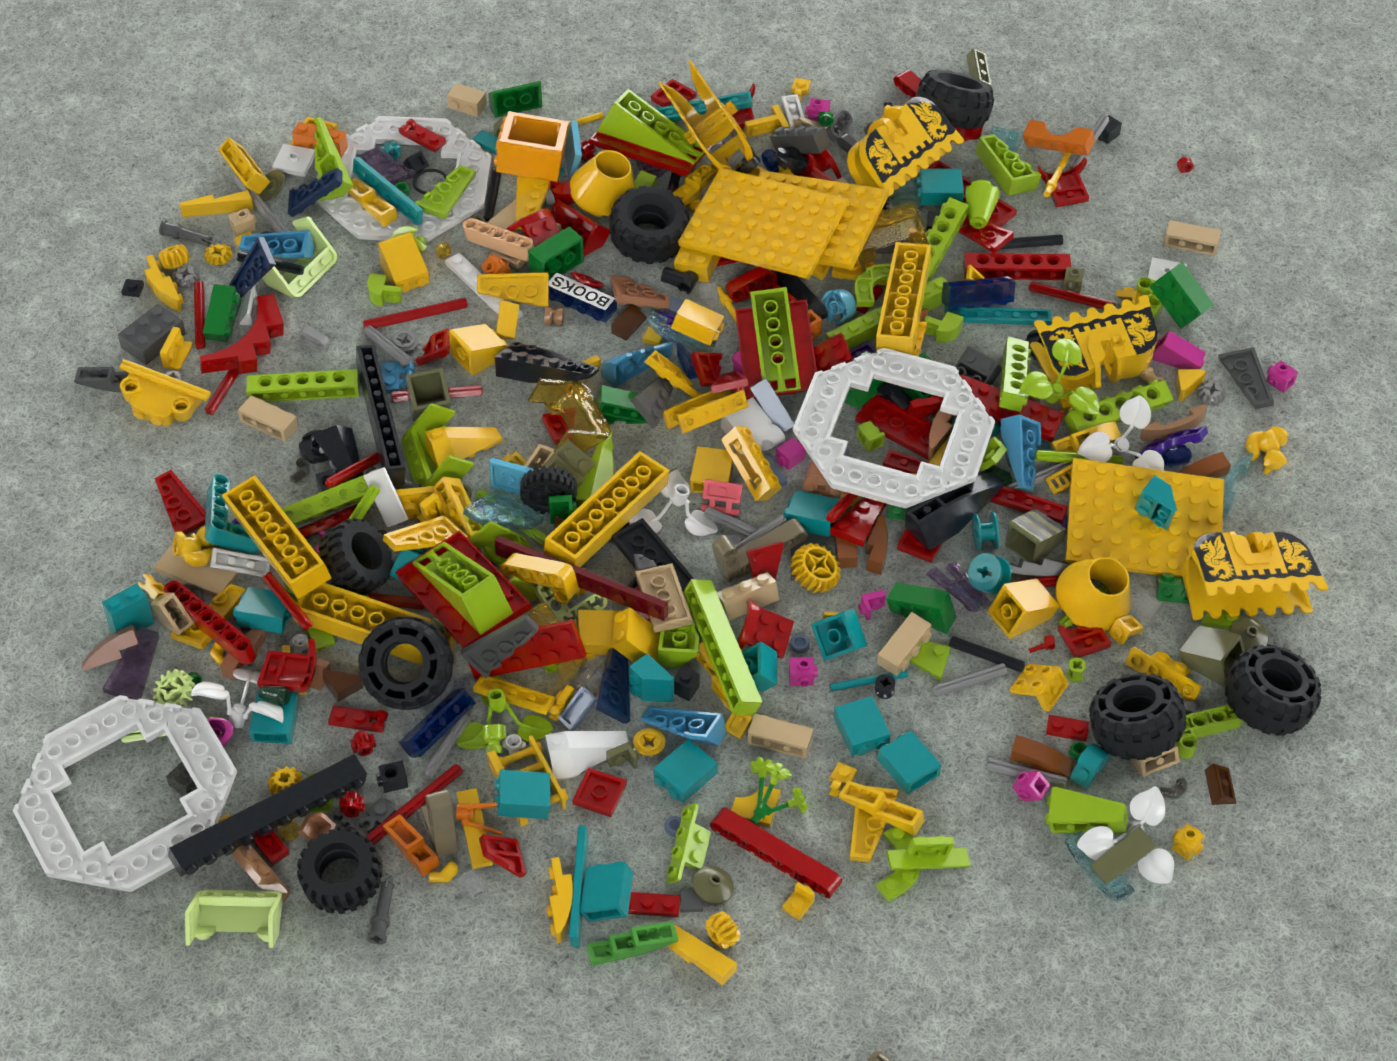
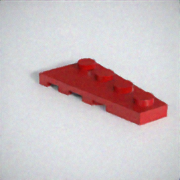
M968 215L958 231L994 254L1014 237V232L987 223L984 228L976 229L970 225Z
M738 370L723 373L711 385L712 393L733 389V391L744 390V386H748V380Z
M172 470L155 478L174 532L182 531L187 535L205 525L206 511Z
M864 497L831 527L830 534L863 547L866 538L871 534L872 527L875 526L877 518L882 514L887 503Z
M358 504L297 529L305 539H308V535H317L321 531L325 532V529L335 527L349 519Z

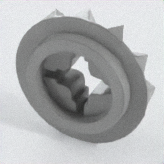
M190 265L187 267L182 266L180 269L176 268L175 272L172 273V282H176L177 286L181 288L192 287L195 281L200 280V272L196 267H191Z
M410 330L398 331L390 338L392 343L402 351H406L407 354L410 350L415 351V347L419 345L417 334Z
M1208 380L1205 383L1201 382L1197 389L1198 397L1207 404L1222 403L1227 395L1226 388L1222 387V383L1217 384L1215 380L1213 382ZM1214 389V393L1210 395V390Z

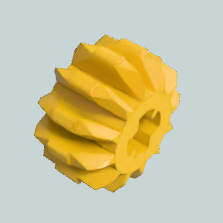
M183 244L167 247L158 254L160 264L167 270L183 266L190 259L188 250Z
M287 765L284 769L277 767V772H271V778H268L269 791L273 795L302 781V774L300 771L297 772L295 767L290 769Z
M721 911L713 914L706 920L705 929L708 931L707 935L710 936L715 946H719L723 950L732 947L739 941L740 932L737 929L738 926L730 918L729 914Z

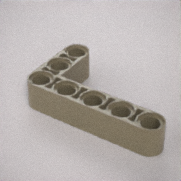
M791 519L739 550L734 547L727 536L722 535L715 539L712 545L717 567L727 581L732 582L733 579H739L750 573L747 550L781 541L784 543L783 554L805 541L808 533L797 519Z
M444 789L427 794V805L421 806L420 809L422 817L425 819L428 834L431 836L430 840L434 851H436L438 858L457 853L453 810L448 790Z

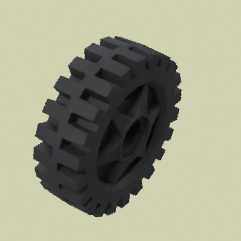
M541 466L540 470L538 467H535L533 471L530 469L527 474L523 475L520 499L525 506L527 505L528 509H533V512L541 511V514H545V512L550 514L549 496L572 495V502L576 501V479L571 473L567 474L565 469L561 471L560 467L553 469V466H549L546 469L545 466Z

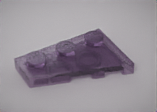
M377 147L362 153V159L393 185L416 176L415 170L406 168L404 163L393 160L391 155Z

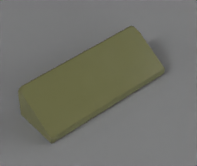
M972 48L966 55L970 76L982 80L992 87L986 54Z
M1138 827L1091 864L1093 873L1104 884L1109 885L1155 849L1156 846L1146 833Z

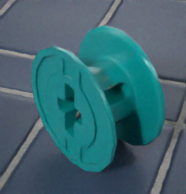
M994 511L990 513L988 522H980L976 513L973 514L972 533L977 551L981 550L982 541L991 540L993 547L996 550L999 548V525Z
M982 553L972 560L969 566L968 577L973 588L978 591L997 594L1004 584L1010 582L1012 571L1010 564L1005 558L994 556L990 553Z

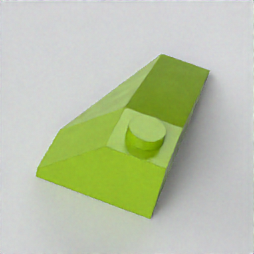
M694 620L691 625L660 631L658 664L662 667L679 668L698 656L700 638L696 631Z

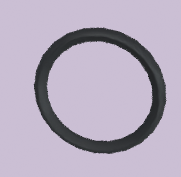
M438 169L422 170L413 178L414 189L421 194L427 193V191L419 189L416 185L417 178L424 173L437 172L443 175L445 180L447 175Z

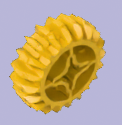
M812 543L804 544L795 551L790 560L792 562L790 568L793 569L791 574L796 576L795 581L801 583L800 587L805 586L806 591L811 589L813 594L817 592L822 594L835 587L841 577L842 569L838 567L840 562L835 560L836 556L831 554V550L827 551L825 546L820 547L818 543L814 545Z

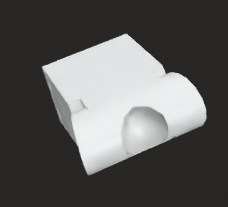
M753 397L747 400L749 407L721 418V428L726 434L735 426H745L750 429L755 442L761 448V452L785 442V435L782 430L772 424L769 417Z

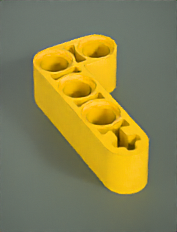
M513 553L500 567L502 574L509 579L515 576L529 583L551 587L554 598L561 604H567L579 590L574 569L571 565L564 562Z

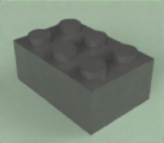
M157 304L118 334L120 346L130 355L147 365L160 355V351L173 327L180 328L182 336L186 335L183 320Z

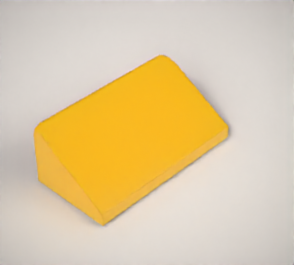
M500 300L496 330L499 338L515 339L519 304Z

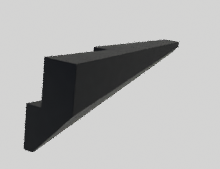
M335 425L316 432L310 437L312 441H316L319 444L321 454L325 453L329 458V465L334 469L335 473L360 461L352 428ZM361 472L360 474H358V475H356V476L350 478L349 480H347V481H345V482H348V481H350V480H353V479H355V478H358V477H360V476H363V472Z

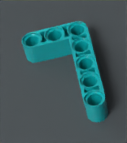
M215 474L207 490L206 541L242 553L257 555L259 548L243 527L239 524L228 522L229 508L222 495L229 491L230 481L222 474Z

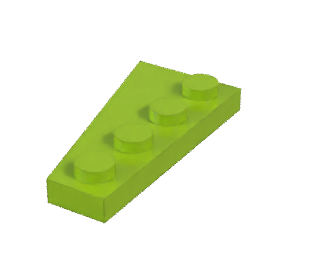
M462 165L458 166L446 176V180L442 183L439 182L435 185V189L431 192L428 191L423 195V199L417 200L415 203L423 209V212L445 220L476 176V170Z

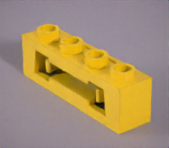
M228 137L219 147L218 151L247 188L260 194L267 187L270 181L241 144Z
M735 426L721 439L755 501H767L782 488L778 477L773 473L769 462L763 456L760 446L755 442L750 429L745 426ZM731 444H733V446L735 447L737 453L734 452V450H733ZM752 479L756 484L757 488H755L753 483L751 482Z
M443 476L432 489L439 497L444 515L459 529L462 528L469 540L482 528L481 522L459 478Z

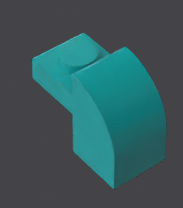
M1091 743L1078 758V764L1069 779L1088 789L1097 773L1104 770L1112 755L1097 744Z

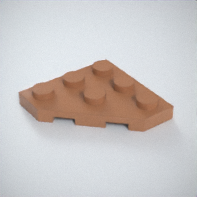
M611 275L610 284L615 300L619 304H635L638 307L652 306L659 310L669 308L670 301L666 294L660 293L658 295L653 291V288L644 284L639 286L633 282L634 279L629 277Z

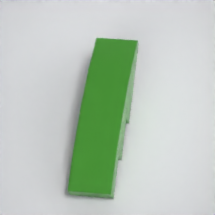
M670 921L632 927L628 933L609 935L608 940L587 943L586 948L591 966L658 950L678 942L674 923Z

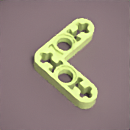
M539 584L535 587L537 597L555 623L562 622L564 619L568 620L573 616L576 625L578 608L603 610L607 605V598L593 594L569 609L567 604L559 603L560 610L554 611L551 608V602L556 601V599L552 597L549 601L546 600L553 594L552 588ZM543 587H548L549 590L547 591V593H542L541 589ZM600 599V605H596L591 609L590 605Z

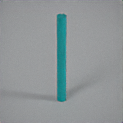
M907 669L904 672L901 671L898 676L891 672L884 673L892 676L894 680L908 677ZM883 674L831 683L829 688L832 692L874 684L877 677Z

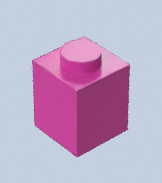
M793 437L776 448L777 463L788 470L805 459V448Z

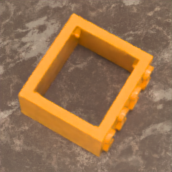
M508 111L507 117L503 118L496 142L497 152L494 159V165H497L496 172L557 182L565 152L569 121Z

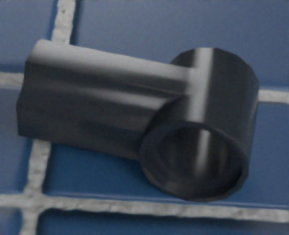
M668 267L663 269L661 275L662 282L676 286L679 291L687 292L686 294L691 293L699 280L697 274L693 271L683 273Z
M883 382L877 388V392L881 397L890 400L900 408L907 410L910 402L913 401L899 385Z

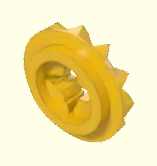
M217 243L215 246L211 244L210 248H206L204 253L206 262L211 265L226 264L233 256L231 247L226 246L225 243L222 245Z
M642 729L633 738V747L643 757L647 755L652 758L656 754L660 755L661 751L665 749V737L657 729ZM646 741H648V742L653 741V746H650V745L645 746V745H646Z

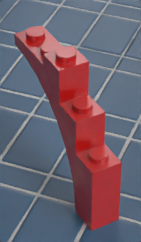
M275 294L257 296V317L253 326L243 338L226 349L200 356L201 374L234 370L235 368H238L239 374L257 372V356L271 353L270 338L284 335V322Z

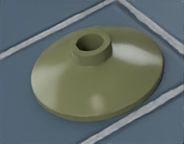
M273 170L265 175L270 183L258 194L263 201L272 200L282 190L285 176L279 170Z
M1238 618L1230 627L1231 633L1241 635L1245 652L1256 645H1267L1268 634L1266 629L1259 621L1253 618Z
M715 866L702 867L696 871L692 879L694 892L707 903L722 904L733 893V881L721 868Z

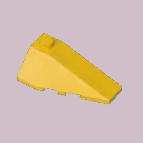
M440 427L425 431L426 450L437 468L449 455L461 459L472 458L476 452L487 450L503 441L496 427Z

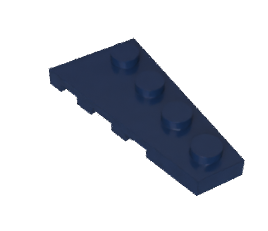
M336 168L323 174L319 180L315 178L308 185L304 183L299 185L297 190L294 188L289 190L288 214L294 217L302 213L304 209L314 205L317 200L327 196L335 188L340 187L343 172Z
M264 237L256 239L229 286H235L240 294V298L276 265Z
M614 648L608 650L596 710L626 724L630 722L628 658Z

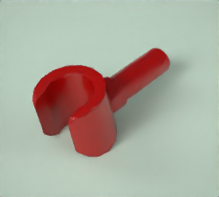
M1045 636L1044 643L1029 648V652L1032 653L1041 649L1053 650L1055 648L1054 636Z

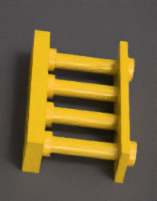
M731 390L716 393L709 391L665 409L662 415L668 429L680 425L681 432L686 433L749 406L744 390L731 393Z
M533 735L529 736V747L503 758L501 756L498 757L495 750L487 753L488 764L495 778H499L500 769L505 770V765L534 755L538 763L518 771L538 772L542 770L543 773H550V787L554 792L550 796V805L559 802L562 809H566V800H568L566 790L560 788L542 754L543 749L540 742H536ZM516 817L520 826L528 824V818Z

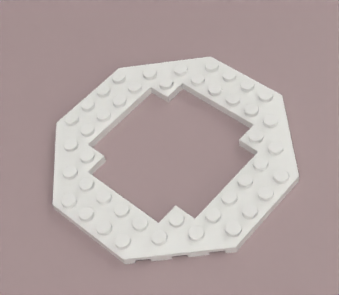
M379 116L370 125L365 124L356 129L354 134L346 135L348 148L341 159L351 180L354 174L352 172L353 159L357 155H374L376 144H385V141L391 143L394 140L396 145H419L402 136L398 130L402 125H406L409 119H413L417 124L446 138V144L441 149V158L457 159L456 168L462 165L476 170V176L447 218L444 220L423 212L422 224L416 225L400 211H396L398 220L384 227L367 210H364L354 198L349 197L348 193L343 197L321 202L317 200L316 203L357 239L387 240L399 227L412 225L419 228L415 235H421L429 242L485 208L492 155L488 152L485 153L480 145L474 140H469L463 131L458 127L452 126L451 122L446 118Z
M881 348L877 350V353L871 355L867 353L854 358L852 362H843L832 366L830 370L815 372L793 426V432L831 488L906 509L975 482L994 429L995 420L987 414L985 406L979 398L973 395L971 387L965 379L962 380L955 366ZM876 379L943 397L940 411L956 415L957 418L940 466L921 461L917 474L913 475L844 456L848 441L831 437L850 387L868 392L872 380Z
M119 695L45 735L44 745L41 752L35 758L31 775L25 781L21 791L22 796L18 804H15L13 812L47 877L132 892L175 868L168 857L169 847L218 823L237 770L200 708L192 707V709L182 708L181 705L165 703L164 705L155 703L152 700L140 698L134 700L128 699L127 696ZM138 728L147 743L166 733L198 788L179 799L187 815L114 856H111L103 841L84 851L53 795L72 784L64 769Z

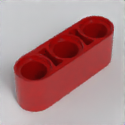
M906 70L893 78L895 86H898L905 95H909L910 99L916 97L921 80L911 70Z
M758 266L728 282L726 291L733 302L739 303L751 297L750 292L761 291L775 284L777 275L774 270Z

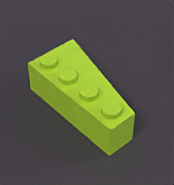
M995 134L979 137L975 153L1007 196L1029 192L1038 188L1042 175L1040 172L1033 171L1028 162L1024 163L1020 160V156L1016 152L1010 151L1008 149L1009 146Z

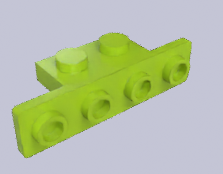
M696 803L685 806L681 812V822L676 832L677 838L671 852L670 866L666 872L667 884H673L681 880L684 865L695 871L703 867L711 831L695 824L699 805Z
M918 836L912 839L907 849L888 850L886 853L891 870L969 868L971 865L966 848H953L955 844L953 836Z

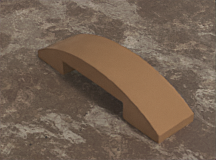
M1203 404L1192 408L1189 411L1188 417L1164 426L1158 421L1147 425L1141 430V441L1165 440L1169 434L1196 428L1205 418L1207 405Z

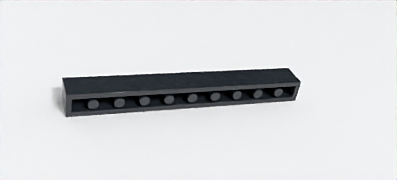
M375 345L356 346V367L381 468L385 467L393 485L405 484L406 467Z
M353 754L169 847L168 857L180 877L186 874L191 875L199 867L205 864H213L224 854L228 856L234 853L238 847L250 845L261 835L267 836L275 828L287 826L298 816L300 818L304 817L312 809L324 807L333 798L339 799L347 791L353 788L354 790L359 789L365 784L367 772L356 755Z

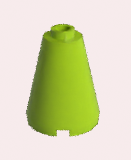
M976 180L966 187L965 197L968 204L970 225L976 229H981L987 225L999 200L1000 191L996 185L995 187L991 185L990 181Z

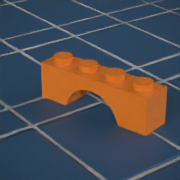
M1029 120L1022 135L1025 145L1031 148L1036 147L1085 156L1089 155L1095 142L1092 129L1076 127L1067 134L1054 135L1048 132L1045 122Z

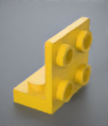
M1027 664L1009 691L1012 694L1036 696L1042 709L1050 712L1069 683L1059 666Z

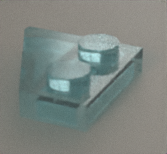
M992 126L991 133L1008 145L1010 151L1018 153L1024 132Z

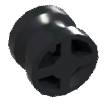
M887 674L878 676L875 682V694L881 699L891 698L895 690L894 678Z

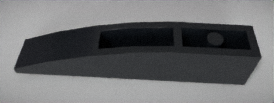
M521 342L511 343L494 356L497 377L527 383L561 384L589 379L599 372V367L545 348L537 347L536 345H525Z
M993 472L979 475L975 482L926 500L907 511L905 528L930 551L958 534L972 520L973 514H978L1005 486V483Z

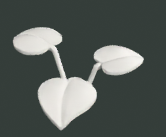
M1142 396L1126 401L1120 408L1119 415L1122 422L1130 425L1122 437L1110 443V438L1106 433L1096 432L1089 435L1078 449L1079 455L1088 460L1107 462L1112 456V451L1116 454L1124 452L1125 454L1139 457L1134 460L1132 464L1134 467L1164 471V460L1158 452L1147 450L1141 455L1140 453L1128 450L1129 442L1126 439L1127 435L1134 426L1138 429L1145 428L1151 419L1150 407Z
M678 470L669 474L668 484L660 492L664 497L670 498L661 513L656 517L654 512L643 508L629 521V525L643 518L653 531L658 533L662 528L658 520L661 519L673 503L675 506L685 505L688 518L685 520L684 525L691 534L707 536L718 532L715 522L704 517L705 512L694 510L690 514V501L687 499L691 493L690 486Z
M237 668L233 671V676L246 681L240 704H234L232 708L229 692L225 691L222 685L212 682H201L192 689L191 696L200 695L220 700L226 699L228 720L234 728L244 727L245 719H248L251 710L283 723V709L275 703L267 701L252 702L249 704L248 710L244 706L250 682L257 684L260 672H253L244 668Z
M1154 786L1143 791L1131 800V815L1141 821L1131 822L1128 825L1127 833H1123L1116 839H1113V831L1110 828L1097 826L1081 836L1077 843L1078 848L1091 859L1097 860L1114 847L1113 843L1119 842L1138 827L1144 831L1143 824L1145 822L1151 826L1158 825L1165 815V802L1158 787ZM1155 848L1150 854L1148 853L1138 861V869L1141 875L1151 882L1158 884L1170 883L1173 877L1174 859L1167 850Z

